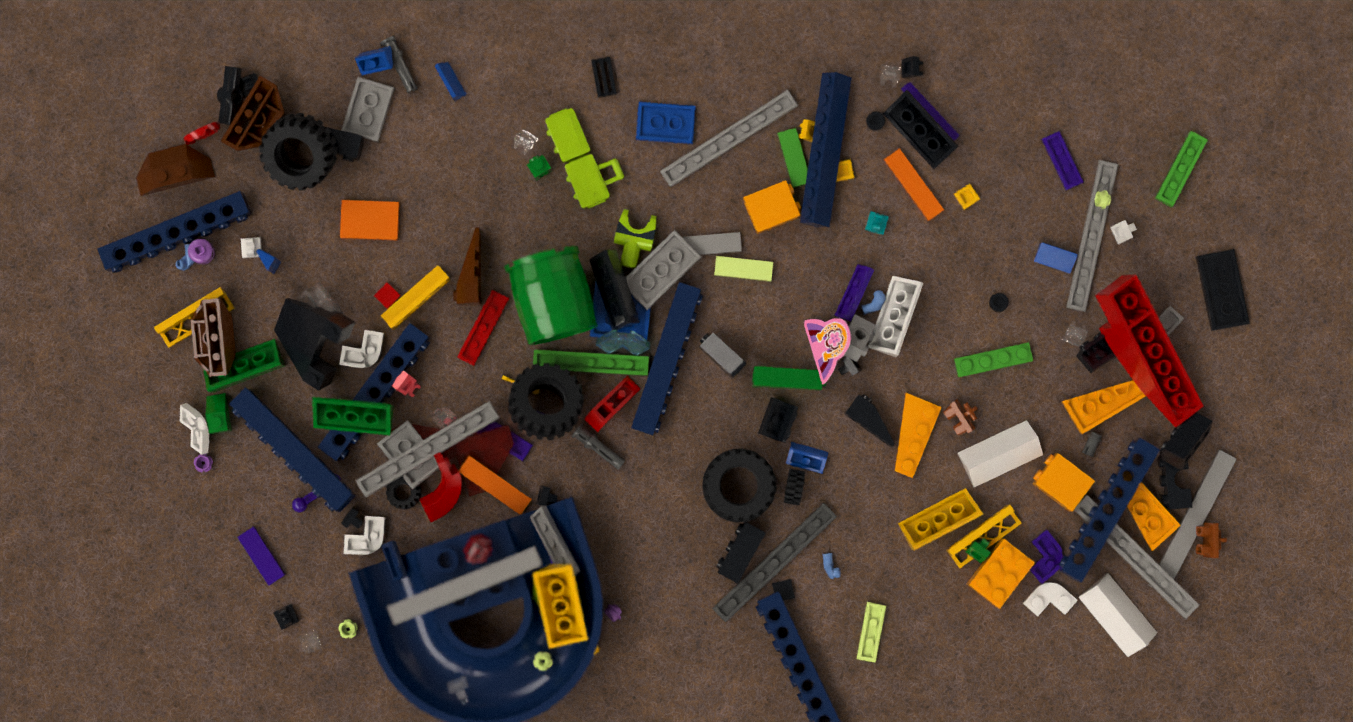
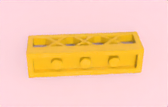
M437 265L380 316L392 330H395L451 279Z
M219 287L154 327L157 334L162 336L168 348L192 335L191 330L182 329L183 324L187 319L191 320L201 300L224 298L229 306L227 308L229 312L235 309L223 288ZM171 329L178 330L177 339L172 342L168 341L169 339L165 333Z
M1006 505L946 549L959 568L974 558L967 554V559L960 563L955 554L962 549L967 550L965 547L971 545L977 538L991 540L987 546L989 548L1022 524L1015 515V510L1011 505ZM1009 515L1017 522L1010 527L1002 526L1003 519ZM992 527H998V536L988 538L987 531Z

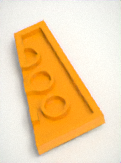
M1131 380L1061 402L1080 434H1083L1144 398L1145 394Z
M905 393L894 471L913 478L941 407Z
M1124 471L1123 479L1131 481V473ZM1141 482L1127 508L1150 550L1153 551L1181 525ZM1117 488L1120 495L1122 496L1121 489Z

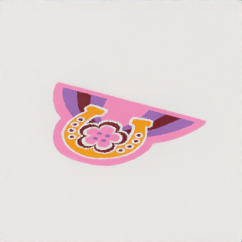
M839 318L830 319L826 322L818 319H809L804 322L822 385L830 378L836 367L837 360L843 357L850 346V329L847 323Z

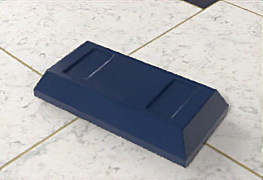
M392 540L382 544L381 547L393 581L405 578L407 572L397 543Z

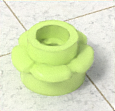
M1106 190L1098 191L1095 195V205L1101 207V209H1105L1106 206L1110 205V194Z
M347 619L340 623L339 631L343 638H353L356 635L358 626L355 622L353 623L352 620Z
M548 652L537 653L533 661L534 666L539 668L540 671H546L553 663Z

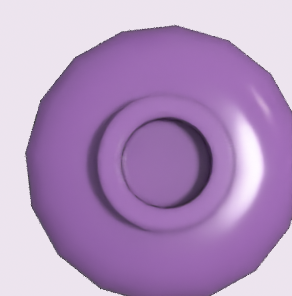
M196 239L189 245L188 255L192 261L204 265L213 260L215 249L207 240Z

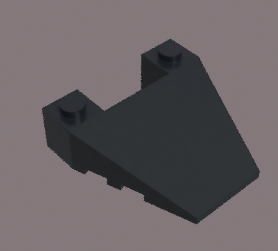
M286 298L274 331L302 380L320 391L332 383L337 370L336 367L319 357L326 338L335 344L348 339L355 321L341 312L324 310L323 307H313L308 303Z

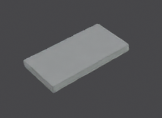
M674 230L626 277L631 295L646 310L650 309L702 256Z

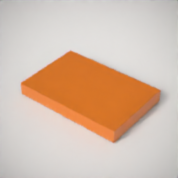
M342 200L340 238L398 241L400 203Z

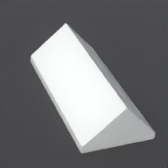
M892 276L886 293V300L880 310L873 331L875 336L868 345L870 349L893 357L899 355L923 286L922 282Z
M1026 420L958 452V455L973 487H976L1042 456L1043 452L1038 436Z
M1106 573L1078 597L1127 657L1146 647L1157 634L1156 630L1109 573Z

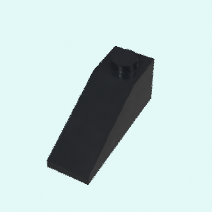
M329 128L331 130L330 136H334L336 140L334 146L337 147V154L343 157L342 160L354 162V159L359 160L365 138L362 135Z
M865 394L862 396L857 395L844 414L885 444L893 447L895 443L876 407L871 403L873 400Z

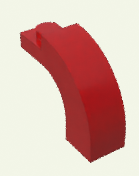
M440 452L433 456L441 472V482L435 491L419 499L431 523L446 515L454 507L459 499L462 487L461 476L455 464L451 465L448 457L443 458Z

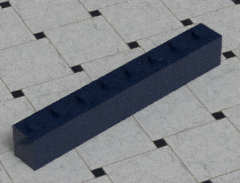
M837 72L822 73L800 223L814 227H830L852 78Z
M681 282L678 284L631 429L652 436L654 432H659L662 422L658 420L660 414L664 415L667 407L664 401L666 396L670 397L673 385H670L672 377H677L679 367H676L678 359L682 360L685 349L682 346L684 341L688 342L691 331L688 328L690 323L694 324L697 313L694 312L696 305L700 306L703 295L700 294L701 289Z
M245 387L229 403L233 407L231 411L238 418L243 417L247 421L245 425L251 431L256 430L260 434L258 438L265 445L269 443L273 447L271 451L278 458L282 456L286 460L284 464L291 471L296 470L300 474L298 478L305 485L309 483L313 487L311 491L318 498L322 496L326 500L325 505L332 512L334 510L341 512L356 497L250 389Z

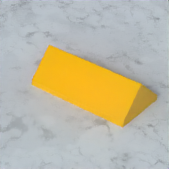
M965 488L901 521L898 525L911 550H916L983 515V513Z
M550 564L534 572L533 577L549 648L588 640L572 565Z

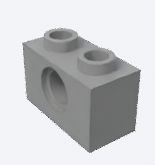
M854 315L848 326L851 342L844 356L857 362L860 356H865L869 349L867 342L871 343L875 336V333L872 332L875 324Z

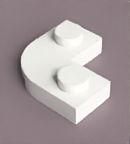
M364 330L362 348L342 346L339 365L356 368H368L374 365L381 355L384 333Z
M189 404L180 405V422L191 430L190 446L201 455L208 453L209 433L204 417Z
M365 516L364 535L345 534L344 554L367 555L376 552L384 541L385 517Z
M1049 582L1036 587L1023 604L1036 616H1039L1049 603H1052L1065 615L1078 600L1061 585Z

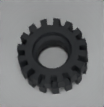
M789 469L784 503L800 505L805 471Z
M400 477L386 486L387 500L397 509H410L419 502L422 489L420 485L414 489L410 487V497L405 500L400 499L396 493L397 488L403 484L409 486L405 479Z

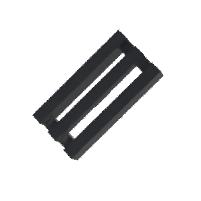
M610 57L591 60L598 98L617 95ZM607 62L608 71L612 87V91L608 92V86L603 63ZM599 63L605 93H601L596 68V64Z

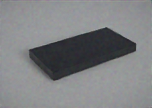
M1235 250L1196 256L1211 331L1250 324Z

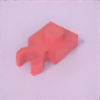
M405 371L395 379L392 385L403 395L406 396L408 394L411 397L415 396L413 394L415 388H421L416 383L417 380Z

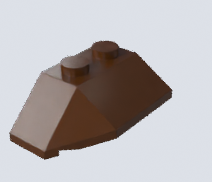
M259 76L221 139L222 143L236 151L260 147L262 144L261 139L266 131L285 114L277 85Z
M183 144L148 153L136 179L140 196L215 178L210 158Z
M221 298L201 300L199 307L190 320L194 359L207 372L209 377L229 375L236 356L232 315Z

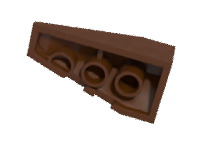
M475 227L457 282V290H453V301H457L458 306L481 305V229L479 227Z

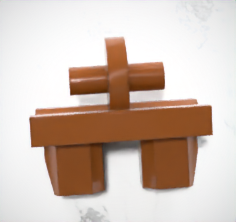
M956 399L943 411L948 420L956 415L960 420L958 424L953 426L957 435L966 432L970 433L976 428L972 421L977 419L974 411L978 409L977 406L971 408L968 402H966L962 407L959 400Z
M1204 522L1203 525L1196 526V535L1203 537V544H1197L1196 554L1208 558H1219L1221 542H1227V538H1221L1219 523Z

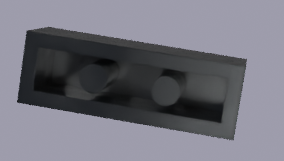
M1197 412L1181 423L1178 429L1175 428L1169 441L1163 443L1161 447V460L1182 470L1210 433L1213 421Z
M747 522L739 524L735 531V534H737L735 541L730 540L725 549L728 551L725 559L721 557L716 565L718 568L717 573L737 584L766 534Z

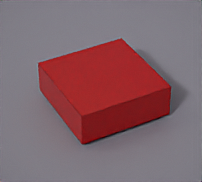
M386 283L374 297L388 309L401 295L390 284Z

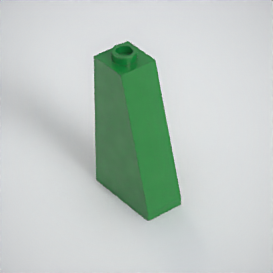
M764 366L753 367L752 387L821 391L822 386H826V383L822 385L818 370Z

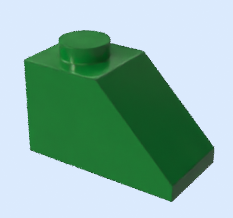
M226 393L206 397V421L209 434L232 431Z

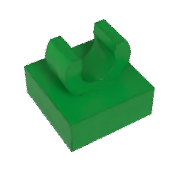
M984 538L978 543L974 541L965 552L979 563H982L991 553L986 549L990 542Z

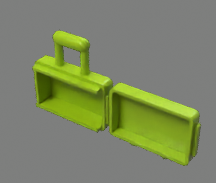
M566 108L549 115L545 119L548 127L547 135L552 137L556 146L554 152L559 153L561 161L563 163L569 161L565 165L568 175L566 181L572 184L575 191L574 199H578L582 209H590L606 202L610 198L606 185L624 178L618 160L613 158L597 166L592 154L586 156L591 150L573 108ZM612 165L616 177L604 181L600 169Z

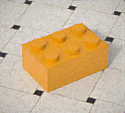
M1001 538L988 558L983 561L966 584L996 608L1000 609L1035 562L1007 540Z

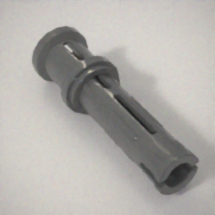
M391 36L381 41L380 45L383 47L391 46L393 65L408 94L411 91L417 90L418 86L403 59V51L399 49L395 41L396 37Z
M582 423L571 436L582 442L585 448L589 449L590 447L617 468V470L626 461L599 441L596 434L589 432Z

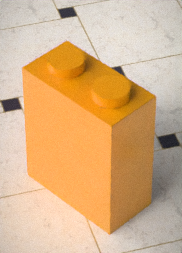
M786 180L743 197L744 204L757 234L800 217L802 209L799 202L794 201L792 196L795 194L791 184H787Z
M1059 453L1050 454L1044 462L1046 464L1042 471L1039 469L1033 476L1035 481L1032 484L1067 511L1073 512L1095 480Z

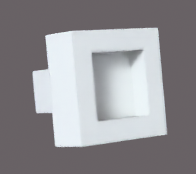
M1126 220L1110 227L1118 244L1133 238L1131 232L1137 230L1134 223L1128 225Z
M260 237L241 239L242 258L259 257L256 251L257 249L262 250Z

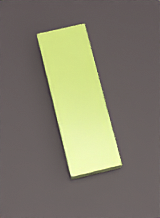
M716 256L714 275L771 282L773 262Z
M867 602L856 659L876 663L886 605Z

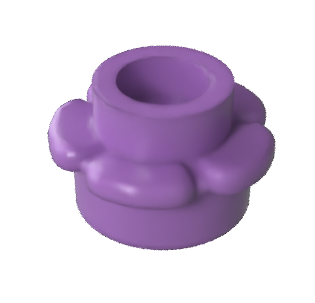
M199 454L194 459L197 471L208 472L212 468L213 460L207 454Z
M609 604L608 608L604 610L613 622L621 619L620 614L622 611L617 605L614 604L612 606Z

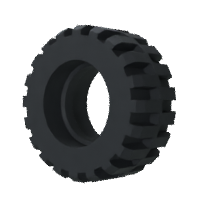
M297 113L295 116L294 114H288L278 119L263 135L261 139L262 144L259 147V151L262 153L260 161L265 164L263 166L265 172L271 174L269 177L272 180L276 179L279 181L278 184L280 186L287 185L288 189L295 190L298 187L299 191L305 190L307 187L311 189L320 184L333 169V165L337 160L335 155L338 153L337 147L334 146L336 140L334 136H330L331 130L328 127L325 128L321 120L316 121L314 116L311 115L304 117L303 113ZM286 138H297L305 142L312 151L313 164L305 166L293 162L285 152L284 140Z
M544 363L543 366L534 364L532 369L529 367L524 369L522 374H518L515 378L508 399V411L512 414V422L518 423L517 428L520 431L525 430L527 436L535 435L538 440H542L543 437H547V440H554L556 435L560 438L564 436L565 432L569 433L578 422L584 402L583 389L580 384L577 385L578 379L576 376L573 375L571 377L568 369L562 370L560 365L555 364L553 367L550 366V363ZM549 389L560 396L564 406L561 411L555 414H542L532 408L528 401V396L535 390Z
M731 449L719 454L708 465L702 484L704 498L710 509L719 517L732 522H747L758 518L766 512L773 502L776 492V477L771 465L768 464L763 456L746 449ZM736 467L748 469L757 480L756 494L750 501L743 504L730 502L725 498L721 490L723 476L727 471Z

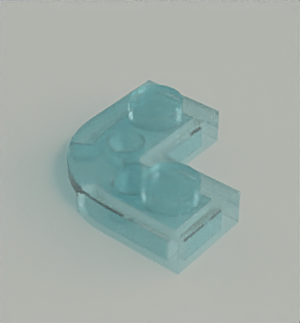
M617 329L597 338L596 346L608 354L624 347L637 356L650 349V342L632 330L629 334L624 332L617 333Z

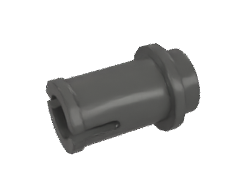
M1091 432L1090 435H1087L1089 438L1082 453L1094 457L1093 455L1099 442H1102V436Z

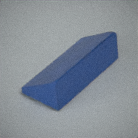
M391 46L366 51L356 56L355 61L361 74L366 75L392 69Z
M449 62L437 63L435 68L453 100L456 101L465 96L466 92Z
M1041 242L1034 262L1070 274L1078 254Z
M257 249L256 252L267 271L275 274L281 263L280 260L261 249Z
M791 442L785 464L823 474L828 452Z

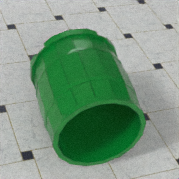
M567 246L559 252H556L555 249L543 251L513 261V267H509V264L504 266L506 273L510 276L515 306L529 346L571 337L598 327L589 286L578 257L580 254L578 246Z

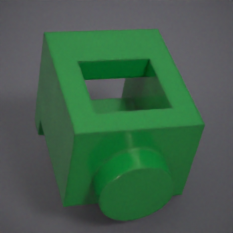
M537 155L526 164L536 181L552 172L544 155L540 157Z

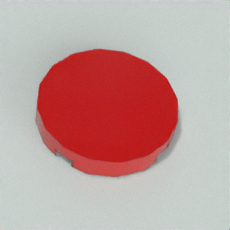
M213 122L194 130L183 139L186 145H191L196 142L195 139H205L217 133L221 127L218 122Z

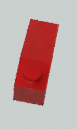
M626 376L588 413L584 420L599 432L641 388Z

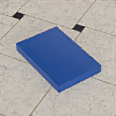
M639 102L636 140L693 144L695 106Z

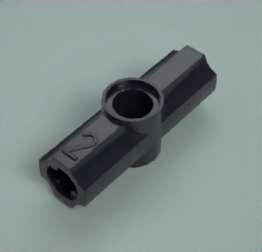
M225 66L223 87H220L217 92V99L221 103L218 123L230 125L236 116L237 105L243 99L242 91L239 89L242 68Z

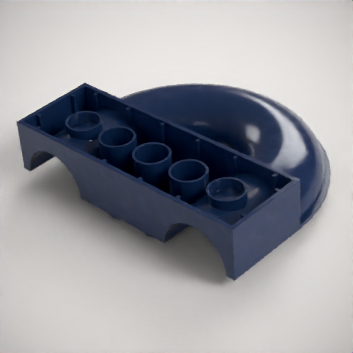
M574 497L546 507L580 570L574 576L588 640L549 648L533 577L534 572L551 564L550 555L530 519V516L537 510L502 520L401 555L407 575L400 580L393 581L387 561L348 573L373 650L381 668L394 687L418 709L444 722H524L545 712L562 700L583 676L597 648L603 618V601L597 574L598 569ZM480 533L492 541L493 550L484 563L476 562V564H473L466 559L467 555L463 549L472 535ZM530 548H536L541 566L394 625L387 606ZM520 597L523 598L524 616L517 633L501 646L490 649L469 646L455 636L448 622ZM539 652H548L553 660L552 666L548 667L546 671H540L533 664L535 655Z

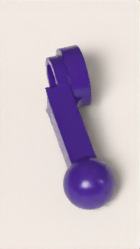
M313 492L303 498L297 497L292 502V508L296 512H303L306 510L307 505L318 497Z

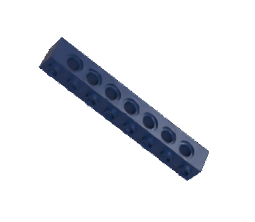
M239 191L102 246L97 250L105 270L117 273L122 271L125 265L130 264V266L141 263V259L145 257L151 259L157 257L160 251L174 250L177 248V244L182 242L189 244L195 240V237L200 235L202 237L209 236L213 233L212 230L219 228L223 230L230 227V223L234 221L238 223L246 221L252 213L244 193ZM228 207L233 208L231 216L225 215V210ZM214 214L215 221L209 224L207 218L209 215ZM196 221L198 224L196 230L190 231V224ZM174 229H179V236L173 238L172 231ZM157 236L162 238L159 245L154 244V239ZM139 243H143L144 249L138 253L136 247ZM125 250L126 256L120 260L118 254L120 251Z
M409 323L352 401L382 403L386 397L390 398L396 390L392 387L395 379L403 371H406L409 366L413 367L419 359L417 357L420 351L424 352L429 346L430 342L428 340L430 337ZM408 342L415 344V349L412 352H407L405 349ZM398 357H401L403 359V365L399 368H396L394 366V360ZM385 373L392 375V380L389 383H384L382 380ZM375 388H378L380 390V396L376 399H373L371 396V391ZM330 430L318 448L335 461L344 460L350 452L348 450L352 443L355 445L360 439V432ZM343 434L346 442L343 445H338L337 437Z
M1138 438L1136 441L1132 440L1127 448L1129 450L1126 457L1123 456L1117 465L1120 467L1118 472L1110 476L1108 480L1109 487L1107 490L1103 489L1098 497L1100 500L1097 507H1092L1088 514L1090 516L1089 521L1082 524L1078 531L1081 533L1077 540L1074 539L1068 548L1071 550L1068 556L1064 555L1059 563V566H1061L1059 571L1078 583H1082L1160 451L1159 448L1142 438ZM1134 455L1141 457L1140 465H1136L1133 462L1132 458ZM1124 471L1131 473V481L1123 479ZM1114 488L1121 489L1122 496L1120 498H1116L1113 495ZM1105 504H1109L1112 507L1110 515L1103 511ZM1096 520L1100 521L1103 525L1101 531H1096L1093 527ZM1086 537L1091 538L1093 541V545L1090 548H1087L1083 543ZM1077 553L1083 557V562L1080 565L1074 562V555Z
M777 591L758 600V605L755 607L759 616L764 615L767 623H764L768 634L772 633L775 638L772 643L776 651H781L783 658L780 660L785 670L789 668L792 674L789 676L793 687L797 686L800 691L797 696L801 704H806L808 711L805 713L809 721L819 722L821 716L827 715L829 722H840L779 592ZM772 609L779 611V617L776 620L769 618V612ZM780 627H786L788 630L787 635L783 638L777 635V630ZM790 644L796 647V652L793 655H788L785 651L786 647ZM797 662L804 664V670L800 673L794 671V665ZM805 680L812 681L813 686L810 690L803 689L802 684ZM815 697L821 700V704L817 708L811 706V700Z

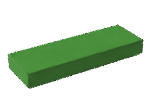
M796 128L777 133L792 187L806 185L808 169Z

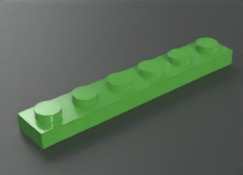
M534 350L533 365L539 364L543 366L544 363H550V366L554 367L557 364L560 365V369L565 370L566 368L572 372L648 376L649 356Z

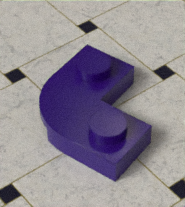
M1044 530L1031 541L1043 556L1030 569V572L1040 584H1043L1060 569L1059 563L1063 558L1061 546L1047 530Z

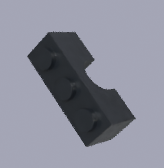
M1160 452L1157 461L1158 467L1162 468V475L1159 476L1160 486L1164 489V494L1161 495L1162 505L1167 510L1192 508L1191 488L1181 489L1175 484L1174 477L1180 470L1161 460L1162 452ZM1188 462L1182 470L1189 469Z

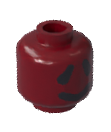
M480 533L472 535L463 549L467 555L466 559L473 564H476V562L484 563L493 550L492 541Z

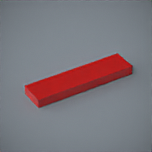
M494 290L491 291L457 358L475 366L509 301L508 297Z

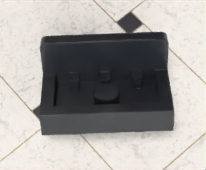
M1101 332L1095 335L1094 340L1091 342H1084L1079 347L1080 351L1077 354V358L1090 373H1093L1116 357Z
M771 397L758 434L786 443L791 434L793 421L797 417L798 407Z

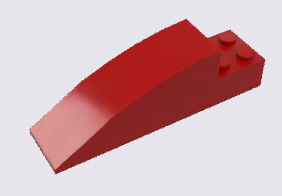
M1122 275L1097 293L1095 296L1108 319V322L1101 326L1099 330L1105 336L1109 347L1145 396L1174 427L1179 426L1204 405L1137 275Z

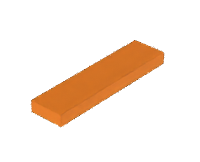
M900 148L884 159L887 166L927 221H930L944 211Z
M470 455L458 470L459 473L520 515L532 500Z

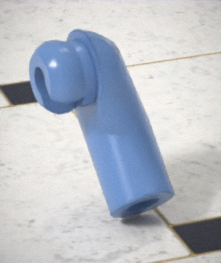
M190 244L184 245L185 255L176 261V268L179 270H187L194 263L188 255Z
M875 291L872 303L861 306L864 315L879 311L886 300L883 291Z
M824 553L823 564L828 577L831 579L839 578L841 576L840 569L833 567L832 553Z

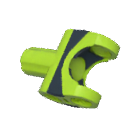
M624 209L617 225L614 243L624 245L620 260L621 265L635 269L640 250L650 252L652 250L656 229V216L651 215L647 226L638 230L630 226L628 222L629 210Z

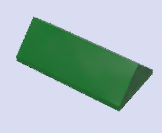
M272 339L237 352L229 375L209 377L204 370L207 391L215 393L285 367L276 340Z
M322 397L312 398L313 428L391 435L394 405Z

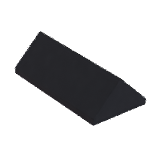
M908 90L883 113L933 169L939 166L959 147Z
M603 250L589 259L612 331L615 332L640 323L617 250Z

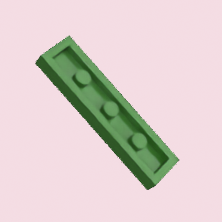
M1192 131L1188 133L1154 199L1170 207L1174 206L1208 139Z
M1029 342L954 359L958 378L1033 361Z

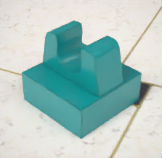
M870 211L865 230L884 235L889 216Z

